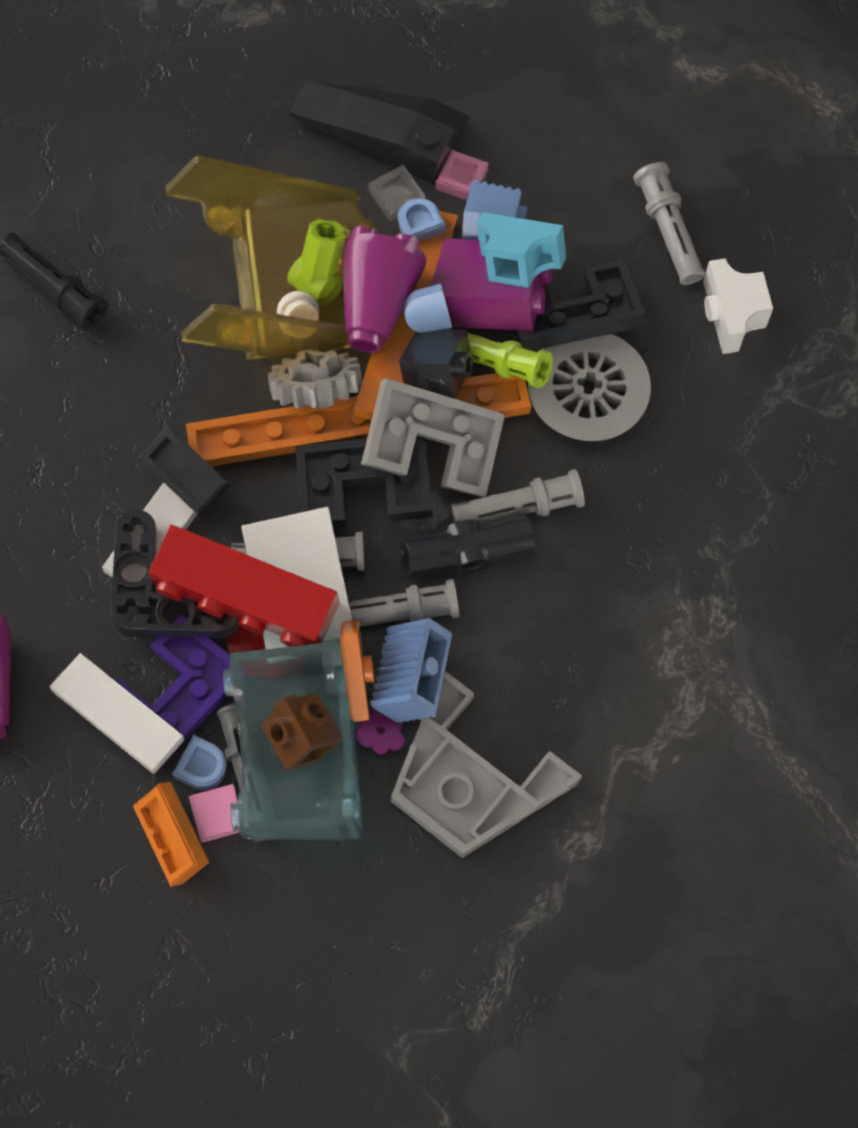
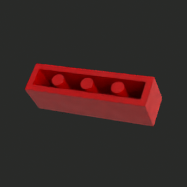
M172 524L148 571L152 581L157 585L155 590L160 594L176 601H180L182 596L198 602V609L214 617L222 618L223 613L240 619L238 624L253 633L263 635L264 631L267 630L280 635L281 643L301 652H305L306 647L319 651L340 604L338 593L333 589Z

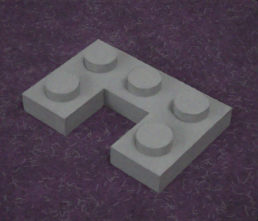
M388 378L383 379L380 383L361 464L400 476L407 475L417 435L450 445L440 487L477 498L486 497L505 414Z

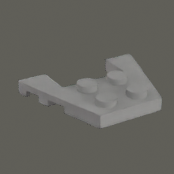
M445 671L436 717H422L391 795V802L463 858L575 787L580 782L582 775L549 751L525 782L518 786L447 731L474 699V693Z

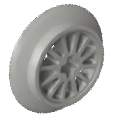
M607 334L541 349L552 354L553 368L549 380L542 388L531 387L528 382L529 397L539 417L558 433L583 441L606 440L629 430L644 414L651 394L649 372L639 353L623 339L613 334ZM588 359L598 361L595 368L589 367ZM581 360L583 369H579L574 361ZM603 364H607L611 368L604 373L600 372ZM565 367L570 374L563 372L560 369ZM616 376L621 378L619 381H610ZM557 381L562 383V385H553L552 382ZM585 381L594 382L592 394L584 393L583 386ZM614 392H624L625 395L621 396ZM555 396H567V397H565V398L562 399L561 401H558ZM574 403H578L574 413L566 410V408ZM607 403L615 405L617 408L613 410ZM594 406H596L604 416L596 417ZM583 407L588 408L589 418L579 417Z

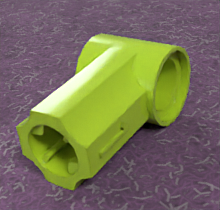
M319 218L309 224L302 256L293 263L287 275V281L296 290L312 295L319 307L323 308L334 301L343 286V278L337 273L346 237L344 236L345 228L338 222Z

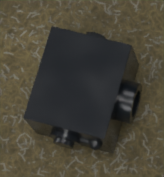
M440 329L424 333L416 331L399 360L403 383L455 399L465 379L471 376L473 369V357L470 353L467 330Z

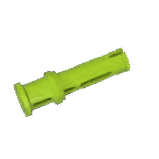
M467 332L473 362L494 368L495 372L502 378L510 379L513 376L526 380L531 387L537 389L545 386L549 380L553 368V356L549 351L540 350L535 352L522 348L521 344L514 340L500 343Z

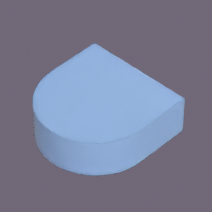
M420 198L410 200L398 212L399 229L402 234L412 235L419 239V241L446 233V226L438 208L429 200Z
M441 284L418 289L406 298L404 303L405 319L409 327L414 331L424 333L452 327Z
M193 735L172 776L174 779L197 790L213 789L225 778L227 772L225 756L216 745Z

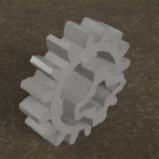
M312 349L300 351L296 354V359L284 358L282 359V365H273L271 367L272 372L268 373L272 399L280 400L282 406L294 403V407L298 409L303 405H310L311 408H327L334 405V399H349V393H357L359 385L362 384L358 358H350L347 352L337 355L335 350L328 352L313 351Z

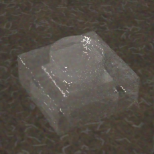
M404 165L369 183V193L390 222L398 218V212L406 202L419 198L425 199V194Z

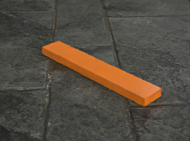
M439 211L446 226V233L420 241L419 249L424 253L427 261L413 292L431 286L444 239H453L458 224V215ZM404 309L387 342L382 344L381 351L371 353L354 406L355 417L372 420L381 380L388 378L403 383L399 360L416 332L407 324Z

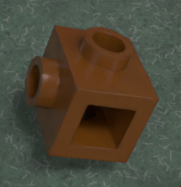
M292 693L282 697L272 706L274 711L261 724L263 731L286 771L321 762L344 739L318 693L300 697Z

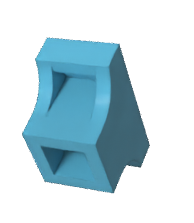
M482 212L476 223L481 256H485L488 280L490 282L529 288L533 279L539 273L549 269H561L566 260L563 225Z

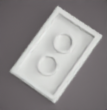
M324 507L242 525L247 555L337 591L340 604L321 645L340 641L341 625H343V622L353 620L329 508ZM267 630L264 631L263 638L266 653L269 657L297 651L281 643L280 635Z

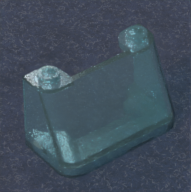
M340 642L230 653V669L223 670V683L226 696H234L238 707L243 793H239L238 802L231 803L230 807L233 831H239L243 839L349 840L362 838L355 728L353 719L350 717ZM292 693L297 694L298 697L318 693L344 739L321 762L286 771L263 731L261 724L274 711L272 708L274 703L282 697Z

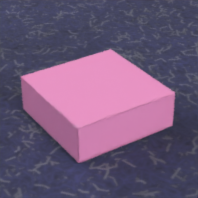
M450 150L436 180V190L467 201L472 181L477 179L480 183L483 182L489 163Z
M233 784L189 796L201 843L246 831Z

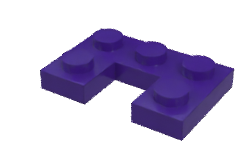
M180 614L171 624H182L187 618ZM159 636L150 645L152 652L177 672L180 677L151 706L119 677L115 681L182 734L185 741L247 676V670L209 637L171 638V636Z

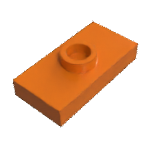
M359 620L346 621L341 625L340 642L350 717L353 719V722L369 720L370 715L367 683L375 682L372 655H363Z
M171 781L159 783L133 805L171 887L185 883L209 863Z

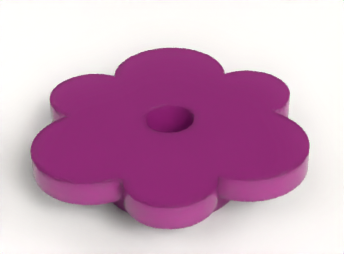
M376 709L370 711L369 720L357 721L359 729L356 733V739L362 746L372 747L378 754H385L388 749L397 751L403 747L405 738L401 733L402 723L395 722Z

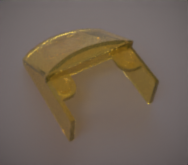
M195 156L165 186L166 196L202 203L203 216L208 227L218 235L232 238L240 307L218 303L212 304L181 332L182 341L246 351L247 360L294 355L308 349L320 352L352 348L347 343L349 336L345 332L343 286L332 303L323 308L319 307L318 321L277 314V308L285 295L298 291L288 283L287 275L293 263L302 256L311 222L319 218L326 221H336L345 228L344 236L346 238L352 235V230L356 226H366L377 231L373 220H365L356 204L361 199L356 190L204 156ZM341 255L337 273L343 278Z

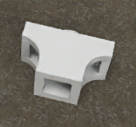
M726 258L709 261L703 281L707 293L704 301L706 317L708 321H714L722 354L738 352L745 333L751 330L766 328L773 310L764 273L744 274L737 272L728 265Z

